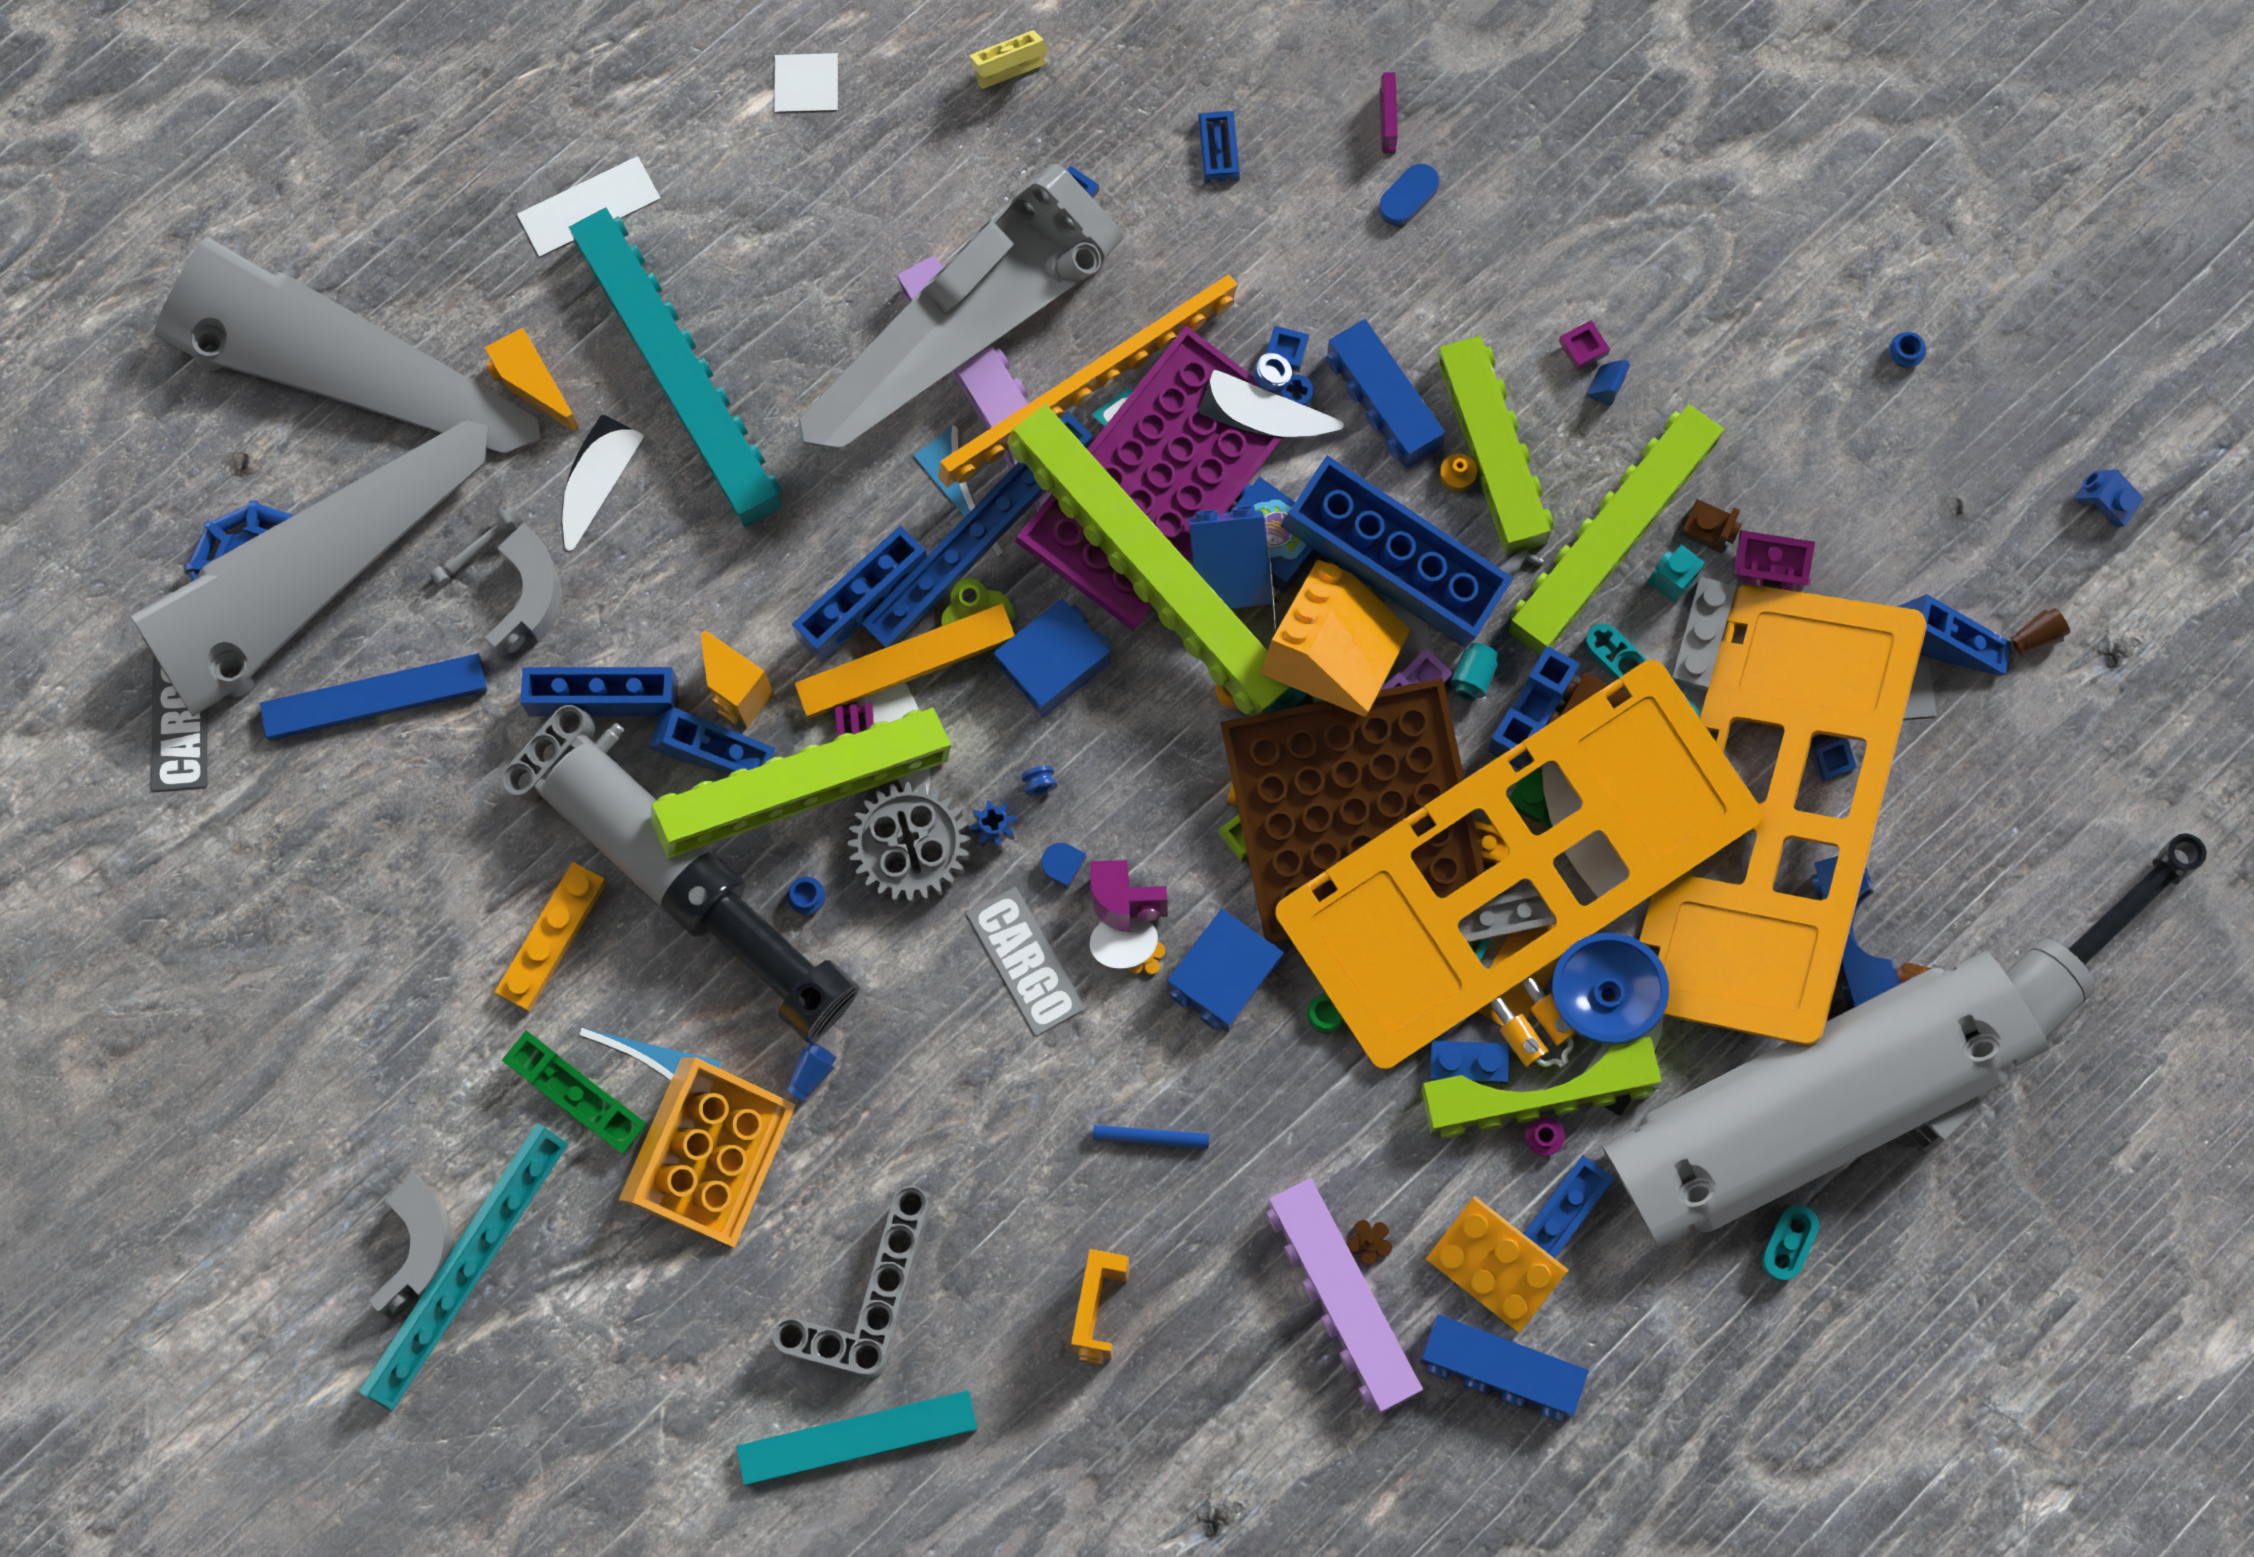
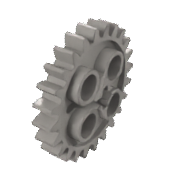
M906 782L904 792L900 793L892 784L890 785V796L885 797L879 790L876 791L878 803L873 804L865 800L864 804L868 813H855V818L861 826L849 827L850 834L858 838L847 842L850 850L859 851L849 857L852 865L862 864L855 871L857 877L863 878L869 875L865 882L866 888L870 890L879 885L878 895L880 898H883L891 891L893 902L896 904L902 894L907 896L910 905L914 903L915 894H921L923 900L929 902L928 891L932 889L939 896H942L943 892L940 884L945 882L950 886H954L955 882L951 873H964V868L958 860H969L970 858L969 852L961 848L971 845L969 836L960 835L969 830L967 822H957L963 816L961 808L950 811L953 805L952 798L948 797L940 802V789L936 788L930 795H927L924 783L919 786L917 792H912L910 783ZM899 813L905 814L910 834L914 841V847L921 867L919 874L914 873L898 820ZM925 813L932 817L931 822L925 827H917L912 824L913 819L919 814ZM889 824L896 828L895 833L888 838H881L876 835L877 830L883 825ZM931 848H937L943 852L942 857L935 862H928L923 859L924 853ZM894 859H901L906 862L905 868L899 873H891L887 870L888 864Z

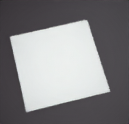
M838 53L775 55V112L838 110Z

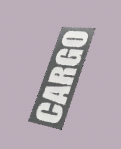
M153 657L151 791L207 787L208 708L192 717L156 658Z

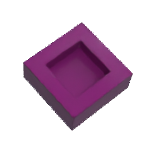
M1592 320L1563 334L1559 339L1560 345L1577 371L1609 355L1610 348Z

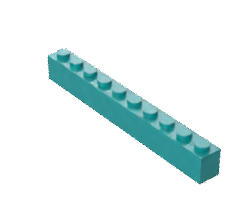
M605 207L569 226L568 228L574 243L742 526L745 528L780 509L782 505L778 494L782 493L783 490L773 473L766 475L761 467L766 462L756 444L748 445L744 438L748 434L745 425L738 414L734 417L730 415L726 407L731 404L722 387L714 388L709 380L714 375L704 357L697 360L692 351L696 348V345L687 329L680 331L675 321L679 320L676 310L669 300L663 303L658 294L662 291V288L653 272L645 273L641 265L646 262L636 244L629 246L624 238L629 233L619 216L612 218Z

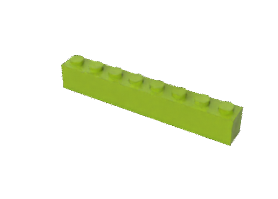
M1688 404L1681 414L1675 411L1663 426L1666 432L1660 440H1657L1655 437L1651 439L1641 454L1644 457L1642 462L1637 467L1633 464L1628 467L1619 480L1623 484L1615 494L1612 491L1606 494L1597 507L1601 511L1593 521L1587 518L1575 534L1579 539L1571 548L1565 545L1553 561L1556 567L1549 575L1543 572L1531 587L1534 594L1527 602L1521 599L1510 612L1508 617L1512 621L1508 633L1539 656L1542 655L1546 646L1553 648L1718 445L1724 428L1692 405Z
M934 708L924 711L913 710L906 713L901 719L889 723L886 721L877 722L867 730L857 734L845 733L835 738L833 742L821 746H807L801 749L798 754L786 758L774 757L757 768L736 770L727 778L715 782H701L695 785L692 790L680 794H665L658 798L656 802L651 803L650 821L665 855L669 859L946 763L949 758L951 742Z

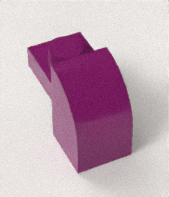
M1128 860L1090 861L1093 909L1099 919L1107 926L1119 931L1130 932V918L1153 921L1159 917H1168L1167 886L1129 887Z

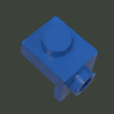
M2118 469L2093 471L2083 480L2082 487L2075 496L2079 503H2094L2115 527L2126 526L2144 500L2142 495Z

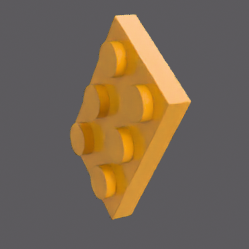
M1476 1196L1470 1200L1426 1258L1427 1261L1519 1334L1568 1272L1565 1266Z

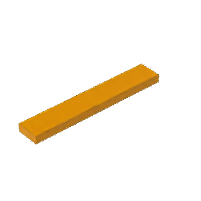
M1002 603L795 682V686L806 717L812 719L835 710L836 706H846L1000 647L1014 637L1015 634Z

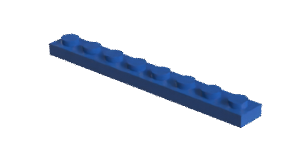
M1069 412L1060 419L1086 449L1094 441L1095 437ZM1018 462L861 623L881 644L887 648L899 643L1045 493V490L1035 481L1034 473L1025 463Z

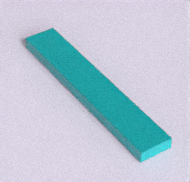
M966 1390L736 1445L743 1483L745 1486L977 1431L978 1427L970 1391Z

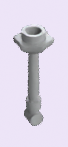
M510 505L506 509H503L501 506L496 509L497 524L455 558L449 559L443 568L437 567L431 571L429 576L438 587L445 586L450 581V575H455L461 570V566L474 557L502 531L513 533L524 523Z

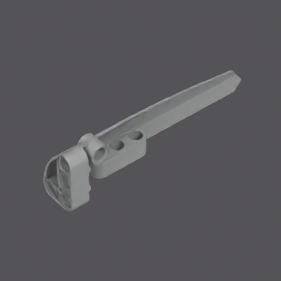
M1058 164L1047 166L1035 175L993 220L988 221L968 240L798 419L802 443L839 449L846 446L1051 301L1096 272L1102 261L1121 242L1123 235L1120 228L1065 168Z
M209 237L202 240L182 269L167 297L154 329L156 337L178 350L193 356L197 365L207 371H216L222 367L350 404L439 434L465 420H469L489 427L486 449L502 455L541 441L537 417L282 272H276L274 275ZM209 345L218 347L212 353L202 351L204 347Z
M469 420L463 421L211 561L200 570L196 580L131 615L130 617L192 717L220 702L226 695L240 697L251 691L254 685L253 674L367 567L485 465L489 427ZM240 671L237 676L227 678L231 672Z

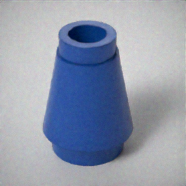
M811 1041L807 1048H802L786 1090L805 1101L835 1069L833 1063L837 1056Z

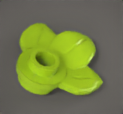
M964 578L959 580L951 590V604L942 614L941 625L950 624L1002 603L1009 621L1015 619V612L1012 604L1003 593L986 590L985 586L977 579ZM967 589L974 591L976 594L975 601L972 603L965 602L962 598L963 591Z

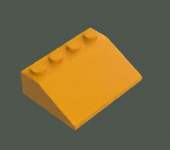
M1317 560L1271 640L1261 674L1367 717L1411 629L1352 573L1340 569L1335 564Z
M681 1057L619 1200L653 1216L735 1248L796 1104L696 1057Z

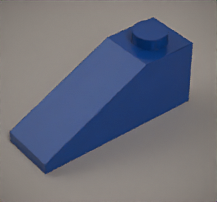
M1928 594L1897 606L1918 610L1925 617L1927 628L1920 655L1997 676L2006 674L2012 644L2009 640Z
M674 707L659 714L648 749L676 760L729 775L739 769L751 770L762 766L766 761L772 759L775 747Z

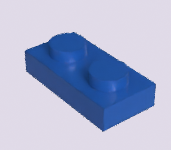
M1431 1041L1430 1081L1462 1075L1476 1083L1507 1085L1509 1044Z

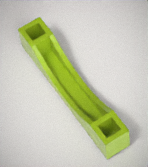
M1647 1037L1629 1043L1612 1045L1602 1059L1584 1074L1565 1084L1546 1090L1529 1092L1498 1090L1478 1084L1460 1075L1423 1083L1421 1094L1431 1135L1441 1133L1442 1138H1452L1464 1134V1128L1479 1125L1480 1131L1501 1127L1502 1121L1517 1118L1518 1123H1525L1539 1119L1542 1112L1554 1110L1555 1115L1575 1112L1578 1110L1577 1105L1592 1102L1594 1108L1608 1106L1616 1103L1615 1097L1630 1094L1631 1100L1647 1098L1654 1095L1653 1090L1659 1087L1662 1079L1652 1039Z

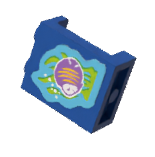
M1259 476L1252 486L1248 483L1235 500L1237 502L1235 507L1254 506L1255 511H1262L1265 519L1269 574L1271 577L1272 573L1273 587L1284 594L1318 551L1280 527L1295 502Z

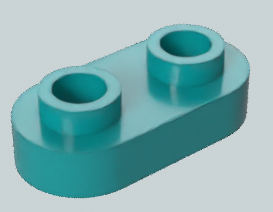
M1793 1205L1779 1216L1761 1259L1763 1270L1771 1279L1780 1282L1789 1281L1802 1270L1819 1230L1818 1218L1810 1208L1803 1205ZM1792 1220H1797L1802 1224V1233H1795L1791 1230L1790 1223ZM1777 1255L1784 1256L1787 1259L1788 1265L1785 1269L1776 1266L1775 1257Z

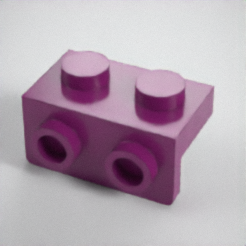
M1740 530L1733 574L1742 575L1741 583L1763 586L1764 579L1779 581L1777 589L1800 592L1801 585H1811V578L1809 577L1815 542Z

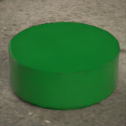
M1326 993L1314 997L1309 1003L1307 1019L1310 1026L1317 1032L1324 1034L1333 1033L1343 1025V1018Z

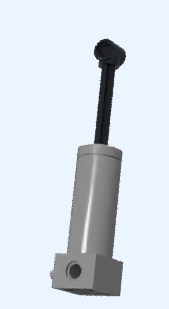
M2188 833L2179 834L2174 837L2153 859V868L2068 949L2054 940L2040 939L2006 972V975L2025 1001L2046 1038L2095 992L2096 985L2094 979L2085 965L2170 884H2179L2202 866L2206 860L2207 851L2201 839ZM2175 850L2185 853L2188 858V864L2182 863L2176 858ZM1975 1030L1966 1034V1041L1979 1035V1031ZM2012 1062V1069H2010V1073L2017 1067ZM1993 1089L1910 1130L1906 1134L1926 1154L1929 1153L1983 1104L1981 1100Z

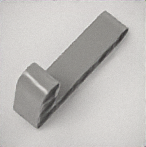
M916 1186L903 1187L896 1192L893 1198L855 1333L851 1334L799 1319L787 1318L776 1325L772 1338L774 1345L783 1355L863 1378H875L884 1372L930 1215L928 1198L920 1188ZM910 1197H916L922 1201L920 1211L914 1215H906L901 1211L903 1202ZM907 1235L911 1238V1245L906 1252L895 1253L891 1250V1242L896 1236ZM893 1272L900 1276L899 1286L890 1292L882 1290L880 1288L881 1278L885 1274ZM879 1310L888 1312L889 1322L884 1329L874 1330L870 1328L869 1319L874 1312ZM793 1328L800 1329L802 1332L801 1343L794 1348L784 1347V1334ZM830 1338L837 1339L840 1342L839 1353L830 1359L822 1357L820 1349L823 1342ZM865 1349H874L878 1352L876 1365L869 1369L859 1367L858 1357L860 1353Z

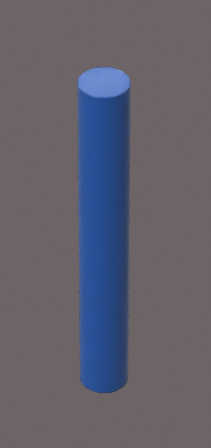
M1094 1125L1093 1140L1209 1149L1210 1134L1104 1125Z

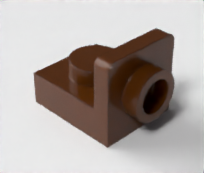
M1697 499L1680 535L1721 553L1726 541L1733 544L1740 531L1742 523L1736 520L1741 510L1734 507L1730 514Z

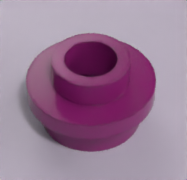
M1540 1117L1532 1121L1528 1126L1525 1140L1533 1153L1539 1156H1551L1556 1154L1563 1146L1565 1134L1562 1126L1556 1120L1549 1117ZM1539 1131H1550L1552 1141L1548 1143L1542 1142L1538 1136Z

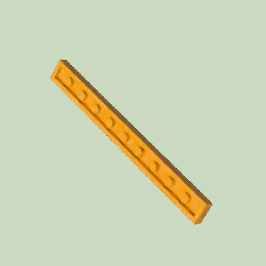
M1229 274L941 460L938 478L946 488L957 481L958 483H964L975 474L976 469L986 462L992 464L998 461L1005 454L1006 449L1009 448L1007 441L1013 428L1045 403L1059 419L1063 416L1064 411L1073 405L1075 407L1082 406L1092 397L1093 392L1099 388L1104 387L1107 389L1120 379L1122 373L1130 368L1133 370L1140 368L1149 360L1150 355L1159 349L1162 352L1166 351L1185 326L1195 332L1214 313L1221 315L1226 312L1234 303L1233 298L1238 284Z

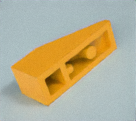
M523 327L484 347L490 358L489 361L485 362V365L495 382L502 379L509 392L571 431L579 428L570 408Z

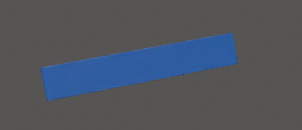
M477 653L260 703L265 737L271 741L487 692L488 689L482 657Z

